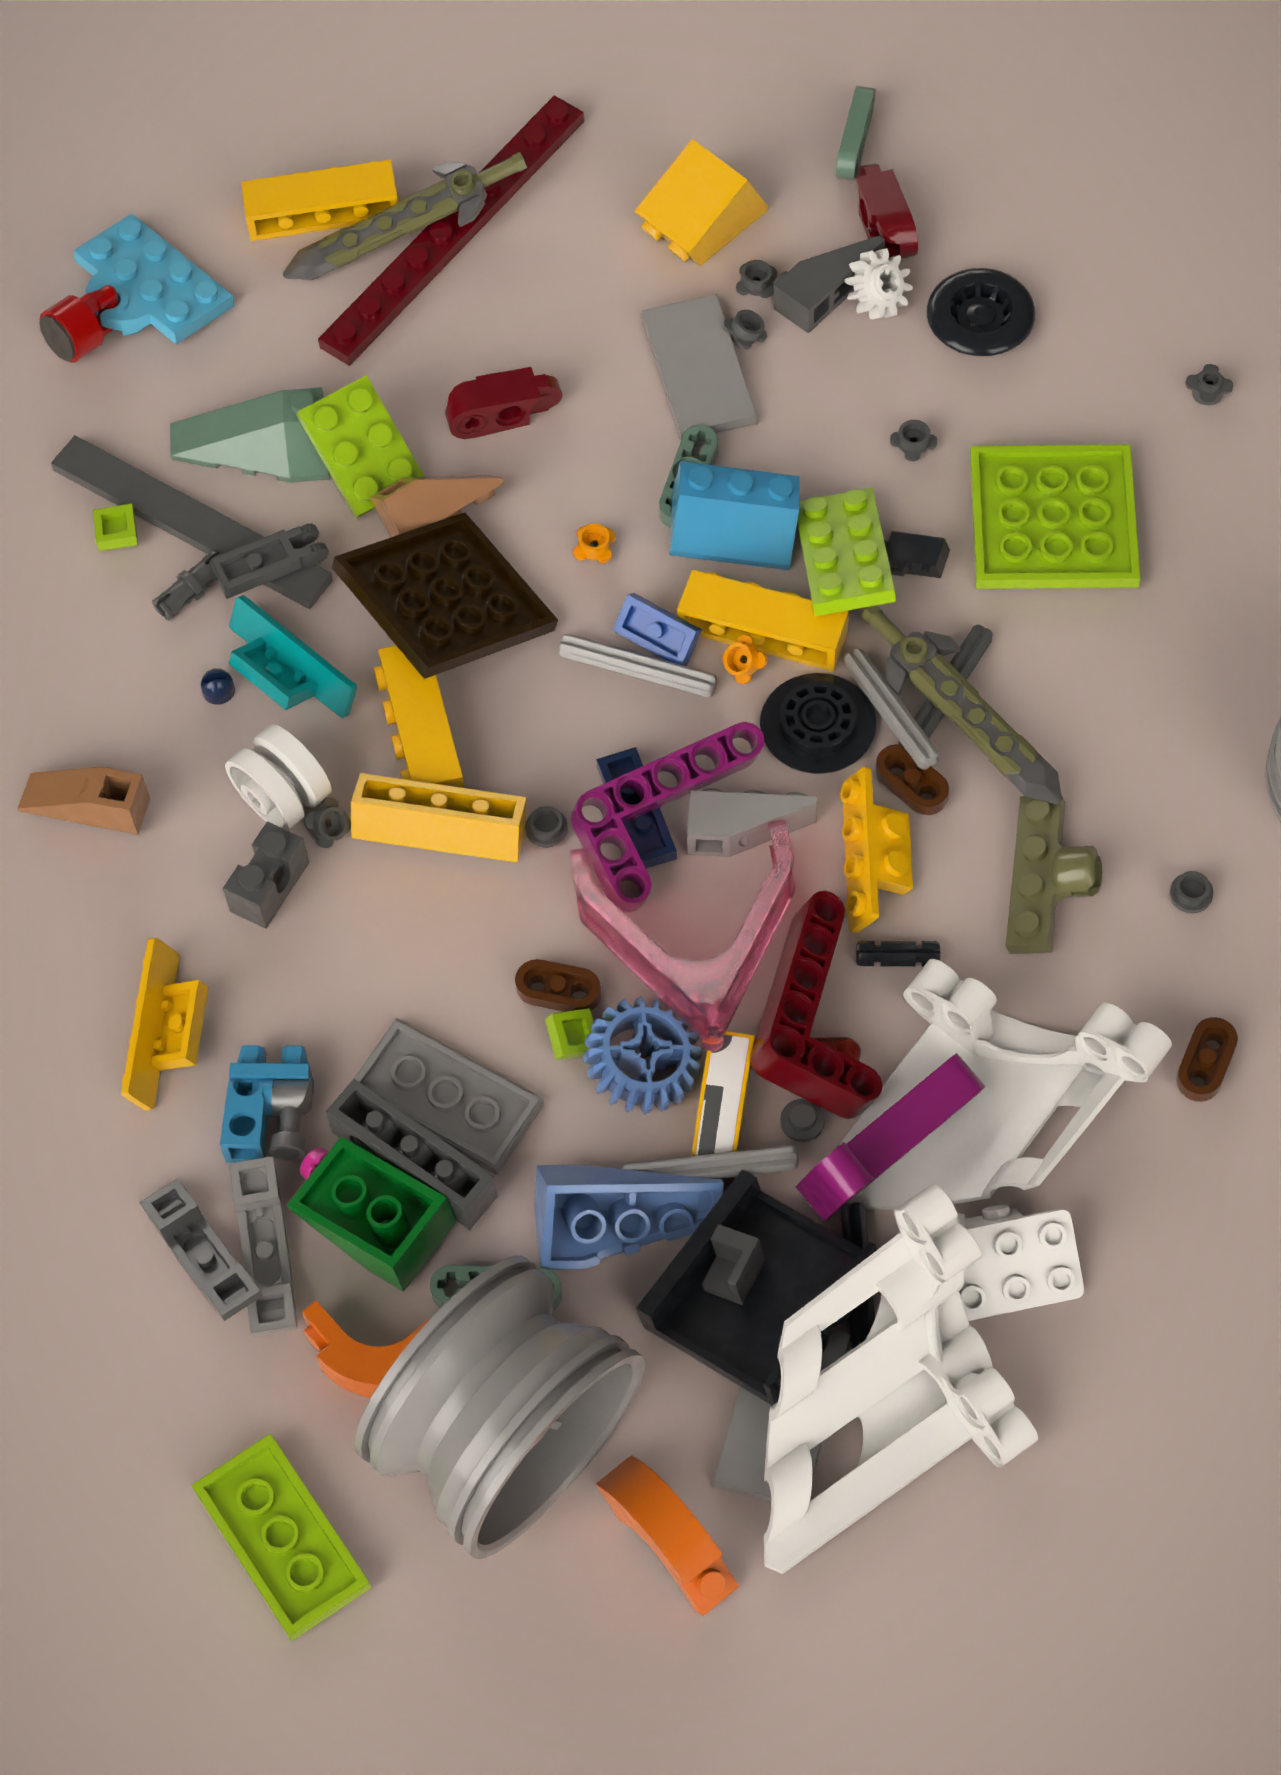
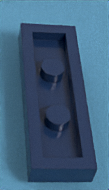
M636 747L596 759L597 769L603 784L643 766ZM628 788L620 790V796L627 804L635 805L640 803V798L636 791ZM660 807L624 823L646 869L677 859V850Z

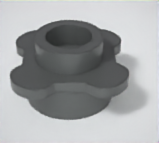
M751 260L740 267L741 280L736 284V291L739 294H751L768 298L774 293L772 281L777 277V270L773 266L762 260Z
M741 310L734 319L727 318L723 323L724 330L731 333L732 339L742 349H750L753 343H763L767 338V333L764 330V321L754 311Z
M1213 364L1205 365L1203 371L1196 375H1189L1185 382L1186 387L1192 390L1193 398L1203 405L1217 404L1223 398V394H1229L1233 390V382L1230 379H1225L1220 374L1219 368Z
M920 420L904 422L900 426L899 431L893 432L890 436V444L901 449L905 453V459L908 461L919 460L922 453L926 450L935 449L938 442L937 437L930 434L928 425Z
M334 798L323 799L321 807L315 812H308L304 817V826L313 831L317 837L316 842L318 846L322 848H330L334 840L341 839L351 828L350 819L344 810L338 808V801ZM326 819L330 820V825L328 827L325 826Z

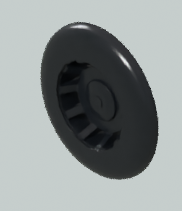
M971 268L951 274L935 287L927 304V319L935 336L949 348L972 356L998 355L1015 348L1030 334L1036 315L1033 299L1025 286L1011 275L989 268Z
M811 673L787 680L769 695L761 711L760 729L766 746L783 764L805 773L825 774L849 767L865 754L875 735L876 716L868 697L852 682L831 674ZM800 734L804 739L799 738L797 735Z

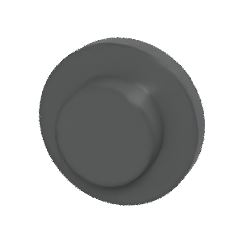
M543 806L530 814L526 821L525 829L528 839L533 844L548 848L558 845L565 839L568 826L565 816L560 811L550 806Z
M1188 871L1173 880L1170 887V899L1179 910L1186 913H1199L1208 908L1212 902L1213 887L1202 873Z
M796 1099L789 1102L781 1112V1128L785 1135L794 1141H811L817 1138L824 1128L825 1117L821 1107L805 1099Z

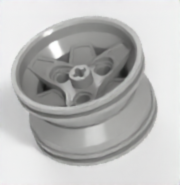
M524 1256L508 1257L492 1265L460 1289L432 1316L402 1351L378 1385L362 1414L354 1439L355 1451L363 1460L370 1463L373 1469L385 1477L422 1472L427 1477L437 1518L447 1527L449 1536L456 1543L464 1545L465 1551L473 1558H487L508 1546L528 1530L587 1468L614 1432L632 1403L642 1382L646 1362L644 1357L636 1350L629 1349V1345L622 1338L610 1335L600 1327L566 1322L558 1323L553 1318V1284L549 1276L543 1271L536 1269V1266Z

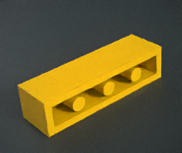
M391 159L241 181L245 216L251 241L350 227L398 202Z
M692 569L677 608V616L701 628L700 637L731 645L737 643L741 635H750L754 639V646L759 652L834 672L848 633L849 610L815 617L812 600L802 598L793 592L782 593L763 588L754 582L743 583L724 578L715 572L704 573Z
M396 645L378 649L381 665L373 668L379 691L387 689L389 700L382 701L387 725L396 724L398 734L391 735L396 760L405 759L407 769L400 770L401 779L464 788L463 776L436 675L424 679Z
M360 773L351 799V837L354 839L518 863L525 837L527 797Z

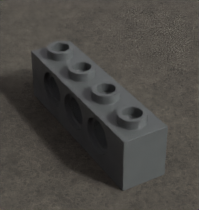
M355 1078L326 1110L333 1134L339 1138L342 1136L447 1197L456 1221L470 1230L498 1197L492 1174Z

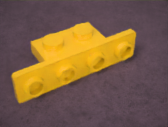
M867 767L860 768L845 780L840 791L844 820L842 837L845 842L843 871L847 885L845 911L848 915L849 931L859 933L878 919V889L900 895H905L913 889L909 814L873 804L872 769Z
M157 937L150 938L147 941L121 1090L123 1097L145 1111L153 1110L155 1107L161 1071L196 1065L209 986L200 980L176 983L180 955Z

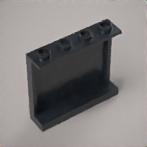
M742 1169L636 1309L646 1330L770 1405H774L778 1402L781 1387V1369L777 1355L784 1321L877 1250L876 1245L870 1241L864 1249L762 1192L757 1177ZM718 1224L759 1238L766 1258L743 1305L705 1292L702 1286L716 1258V1253L710 1239ZM853 1310L821 1331L822 1354L827 1347L829 1335L838 1324L842 1325L848 1320Z

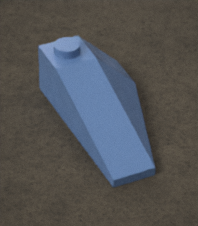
M537 1165L534 1210L540 1268L549 1270L586 1269L599 1265V1260L623 1252L629 1255L640 1251L639 1247L662 1239L672 1241L693 1234L723 1195L724 1183L722 1179L589 1165Z

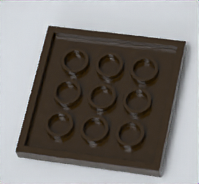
M466 512L334 557L332 569L424 679L553 632L558 622L557 617Z

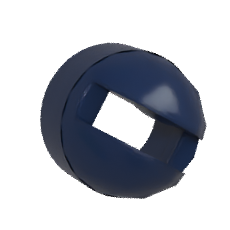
M213 668L207 671L201 680L203 697L211 704H224L234 696L235 686L233 679L227 671L221 668Z

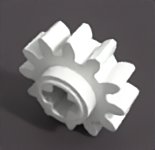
M887 249L875 252L871 250L861 253L860 261L849 264L851 270L855 272V276L845 279L846 284L854 286V291L850 292L847 298L848 300L858 299L860 301L857 305V313L869 311L871 320L883 318V316L887 318L896 316L898 307L908 305V301L902 296V293L912 290L913 286L909 283H904L903 278L909 275L910 269L900 270L898 268L901 262L900 255L889 257Z

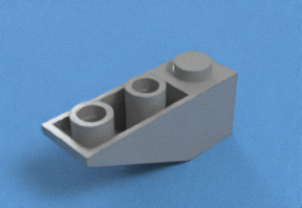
M706 788L701 791L690 790L687 853L688 855L731 857L816 823L817 796H807L800 792H790L785 795L765 794L758 790H748L743 793L723 792L716 788Z

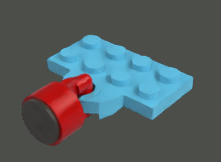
M131 213L74 250L75 262L93 276L86 287V294L81 298L68 295L40 314L39 325L41 333L51 350L61 359L74 363L101 346L104 336L113 330L122 331L123 336L137 333L151 324L177 345L234 307V297Z

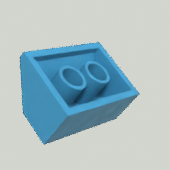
M680 461L672 494L669 555L789 570L799 513L800 476Z

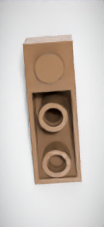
M490 475L405 477L374 494L370 499L390 537L462 514L461 508L471 502L479 504L495 495L494 489L502 485L504 481L502 477Z
M106 767L30 773L18 806V811L138 835L150 802V796L142 774Z

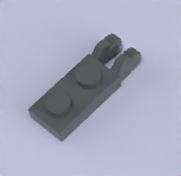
M307 523L286 532L281 530L214 557L210 560V565L226 599L295 572L301 569V567L310 568L327 558L329 550L325 543L322 542L307 545L317 540L320 534L315 524Z

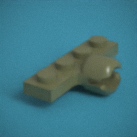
M1025 796L1020 797L1006 948L1009 954L1052 953L1055 912L1058 901L1070 897H1093L1101 889L1102 862L1096 848L1093 846H1062L1065 813L1063 797L1062 802L1058 805Z

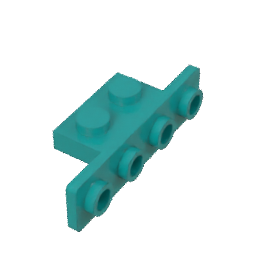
M245 595L236 598L229 627L248 644L233 650L228 664L285 710L312 697H316L339 717L344 718L348 716L355 698L357 685Z

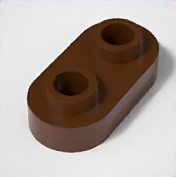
M890 745L880 751L876 760V775L885 787L919 814L933 815L943 810L948 802L949 785L947 780L932 766L926 770L919 768L903 745ZM892 768H900L903 772L894 774L890 770ZM927 793L931 794L934 798L928 800L920 796Z
M534 959L525 962L516 972L515 983L518 996L527 1004L567 1012L588 1008L592 1011L600 1002V981L596 974L588 969ZM537 982L545 985L541 990L530 988L532 984ZM576 991H584L587 993V995L581 999H577L572 996Z
M1211 1017L1202 1020L1196 1026L1176 1078L1177 1087L1186 1098L1202 1102L1212 1099L1218 1093L1238 1041L1237 1032L1231 1023L1222 1018ZM1213 1040L1218 1042L1221 1047L1212 1049L1206 1042ZM1194 1077H1200L1206 1082V1084L1203 1086L1195 1085L1191 1081V1079Z

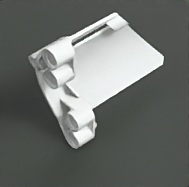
M930 959L903 993V997L910 1007L930 1025L884 1083L880 1096L862 1112L836 1148L843 1142L848 1143L956 1053L986 1087L849 1202H861L865 1205L866 1210H892L898 1208L933 1183L942 1188L953 1204L991 1198L999 1187L1014 1186L1026 1190L1040 1186L1125 1080L1146 1082L1170 1050L1172 1046L1171 1040L1155 1025L1147 1022H1140L1138 1025L1133 1024L1131 1018L1122 1009L1105 1002L1098 1006L1077 1036L1024 1023L991 1010L996 1004L997 999L995 994L985 984L974 978H965L962 981L947 964L936 959ZM1058 1106L1081 1107L1043 1159L1034 1157L1020 1158Z

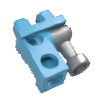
M243 1045L237 1063H230V1079L220 1146L226 1163L266 1157L267 1116H280V1132L272 1135L269 1153L281 1160H298L305 1156L306 1139L298 1131L301 1116L310 1112L314 1091V1080L310 1065L308 1064L305 1047L286 1046L282 1048L281 1063H266L267 1054L264 1047L259 1045Z

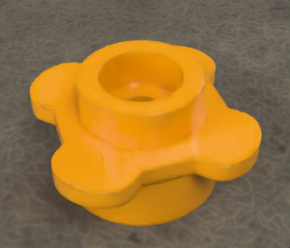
M596 523L582 526L577 530L578 545L573 548L575 559L578 561H584L585 559L597 560L601 564H605L612 559L610 548L611 544L616 540V534L613 530ZM591 544H598L596 547L591 546Z
M741 635L737 643L727 647L723 653L722 662L725 669L730 674L735 675V680L739 684H748L752 679V675L758 669H763L766 666L767 657L765 653L757 650L754 646V639L750 635ZM743 656L747 657L746 663H743L742 661Z

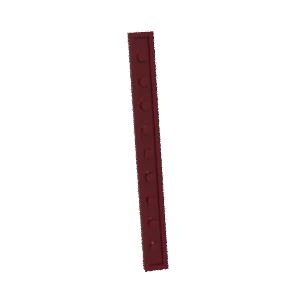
M554 95L480 172L511 158V156L519 152L526 163L527 169L516 172L485 187L484 189L487 193L486 200H484L485 205L474 221L459 227L458 210L428 225L318 338L320 349L350 366L584 123V112Z

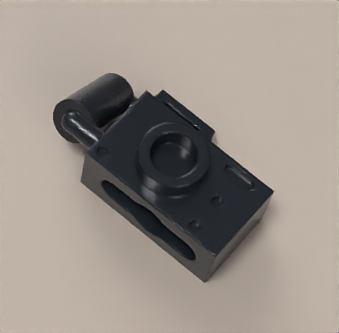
M891 531L888 542L886 540L884 542L892 575L904 576L905 574L941 578L950 553L945 538Z

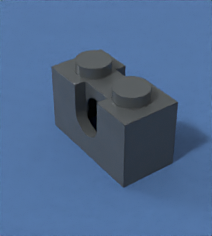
M268 821L252 843L254 856L249 864L244 867L238 865L223 887L230 912L265 929L310 863L304 838ZM282 867L284 870L283 876L276 887L272 877L277 869Z

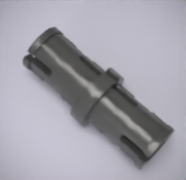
M210 551L208 555L189 571L183 570L177 575L178 580L172 586L152 600L156 611L161 616H164L166 620L172 619L179 610L193 599L199 600L205 594L203 591L216 580L210 565V560L217 555L216 551Z

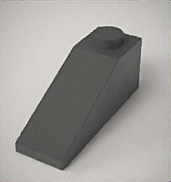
M876 236L799 261L790 271L781 273L773 285L774 310L805 332L810 333L847 298L850 292L854 291L853 285L845 283L846 278L855 276V272L851 270L849 264L860 261V254L871 250L875 252L885 249V239L881 236Z

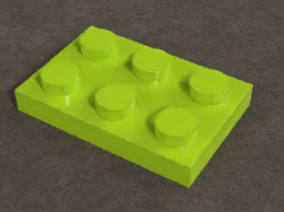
M367 375L299 410L296 414L355 519L375 509L370 499L374 494L402 478L425 477Z

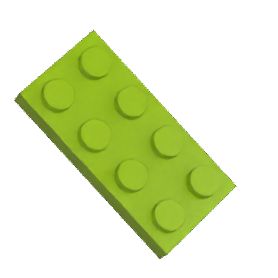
M873 487L860 490L854 489L823 497H811L799 501L797 524L815 617L896 602L895 588Z
M271 1433L191 1485L291 1642L372 1588L370 1582Z

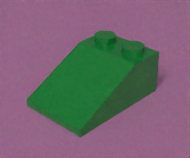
M342 1136L287 1204L289 1210L361 1266L403 1292L457 1223L447 1197Z

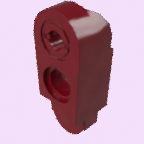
M876 163L861 166L860 176L856 177L859 193V216L868 239L876 236L884 238L885 249L888 250L889 257L900 255L901 258L917 255L918 237L916 226L893 169L881 171L879 164Z
M532 367L476 376V380L462 382L453 388L448 397L445 416L453 436L461 439H471L530 425L531 414L548 411L549 408L554 407L561 401L563 395L558 380L554 376L546 374L534 376Z

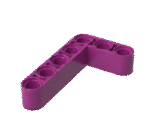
M749 722L737 723L595 787L580 796L571 812V823L614 908L627 913L636 911L643 905L652 888L650 876L624 823L690 794V790L697 791L750 766L764 747V736L758 726ZM743 738L748 741L752 749L751 753L745 754L737 751L733 745V739ZM702 754L710 757L714 762V769L708 771L700 768L696 763L695 756ZM665 771L673 774L677 780V786L670 788L662 785L658 779V773ZM628 788L636 791L639 795L640 803L635 805L627 804L622 800L620 790ZM588 805L595 806L601 811L602 820L598 822L587 820L583 816L582 808ZM605 843L616 845L620 849L621 858L609 860L602 854L601 845ZM632 881L639 887L640 896L637 898L626 897L620 890V883Z
M956 1053L848 1143L843 1142L829 1153L795 1188L825 1222L841 1209L844 1204L853 1199L973 1099L986 1086Z

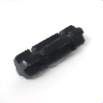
M859 941L856 944V963L859 966H874V962H880V966L915 967V962H921V966L924 967L930 959L940 961L941 957L940 944L937 941H922V945H916V941H881V945H875L874 941Z

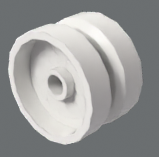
M270 724L254 738V750L242 748L226 762L225 768L236 790L256 814L265 822L268 821L289 831L304 817L303 806L315 808L323 799L330 795L332 788L324 770L306 747L287 730L278 725Z

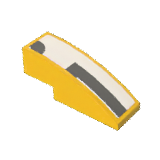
M711 1029L691 1156L739 1150L752 1068L750 1057L755 1042V1035Z

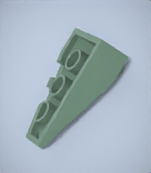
M322 387L282 390L170 423L171 458L175 461L211 468H218L222 465L239 468L242 470V474L255 476L256 472L275 475L277 480L289 483L330 480V473L296 416L299 410L324 398Z

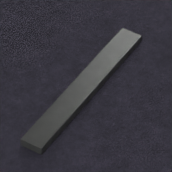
M75 435L51 462L53 471L118 506L132 503L136 516L206 554L214 550L217 555H222L264 538V536ZM315 565L310 568L301 567V569L267 582L264 585L311 609L332 583L333 578L331 572Z

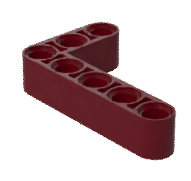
M818 891L812 895L792 919L753 1045L750 1062L754 1071L763 1079L842 1118L853 1119L859 1116L880 1096L883 1083L879 1074L870 1066L810 1037L845 917V907L838 896L829 891Z

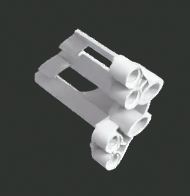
M931 1184L894 1210L896 1222L900 1230L899 1234L784 1321L777 1355L781 1369L780 1395L778 1402L772 1405L769 1411L764 1482H768L771 1490L770 1522L766 1533H764V1566L776 1572L784 1574L971 1438L987 1458L999 1468L1038 1441V1435L1032 1423L1014 1405L1015 1397L1008 1383L993 1368L983 1339L976 1329L969 1325L959 1290L964 1285L963 1270L981 1258V1252L972 1235L957 1222V1212L952 1201L937 1184ZM879 1291L882 1294L880 1305L866 1340L820 1371L822 1361L821 1331ZM859 1417L863 1427V1446L857 1467L810 1501L812 1490V1458L810 1450L847 1423Z

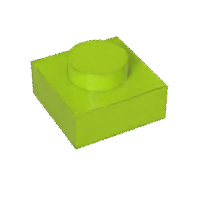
M132 503L92 510L96 544L99 551L139 545Z
M590 1008L553 1013L545 1019L556 1060L583 1057L585 1051L589 1050L584 1043L587 1035L593 1033L591 1026L594 1021Z

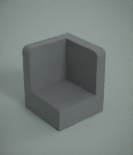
M718 1224L710 1239L716 1253V1258L702 1286L705 1292L743 1305L766 1258L759 1238Z

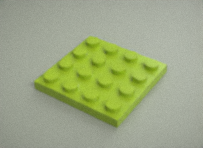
M1131 444L970 446L976 589L1139 588L1141 578Z

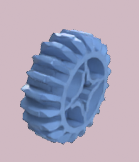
M642 996L635 1000L633 1008L625 999L618 1003L617 1011L611 1007L606 1008L602 1014L603 1019L597 1018L594 1020L591 1026L593 1033L587 1035L584 1043L589 1048L583 1056L584 1063L592 1065L587 1072L588 1079H601L596 1087L597 1094L609 1090L612 1093L609 1099L610 1105H614L619 1099L626 1101L625 1110L627 1113L633 1110L635 1104H640L642 1112L646 1115L650 1113L653 1103L661 1112L667 1110L670 1104L669 1100L675 1104L680 1103L684 1097V1092H691L695 1085L694 1078L698 1077L702 1068L701 1064L696 1062L702 1056V1048L694 1046L699 1038L698 1032H685L690 1023L689 1017L677 1021L674 1018L677 1011L675 1006L670 1007L667 1012L660 1010L661 1003L659 998L653 1001L651 1007H646ZM634 1029V1034L630 1041H621L619 1046H610V1040L626 1030ZM654 1033L657 1034L658 1036H660V1037H661L662 1039H664V1040H661V1039L657 1038V1037L654 1035ZM639 1045L640 1052H644L646 1054L645 1058L648 1056L650 1057L647 1066L646 1059H642L640 1057L641 1053L638 1055L636 1054ZM667 1065H676V1070L671 1076L661 1081L652 1082L655 1070L665 1069ZM622 1071H626L627 1073H629L633 1077V1079L625 1075Z

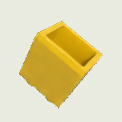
M692 138L636 208L635 212L644 221L640 227L656 241H659L661 237L665 238L671 243L667 248L680 260L686 262L688 258H691L701 266L768 210L769 206L746 178Z

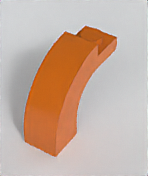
M316 1300L302 1311L307 1325L303 1333L320 1352L316 1357L321 1371L338 1386L368 1398L372 1397L378 1385L402 1351L430 1320L428 1319L400 1342L388 1346H368L349 1337Z
M631 1455L595 1484L617 1518L632 1528L659 1557L697 1613L704 1616L739 1587L720 1558L723 1554L697 1518L675 1492L642 1461Z

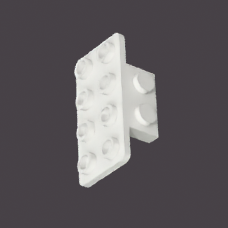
M1001 1204L982 1209L983 1215L965 1218V1214L957 1213V1222L972 1235L981 1252V1258L963 1270L964 1285L959 1290L968 1321L1077 1299L1083 1295L1084 1284L1072 1218L1065 1209L1060 1208L1023 1216L1015 1208L1009 1209V1205Z

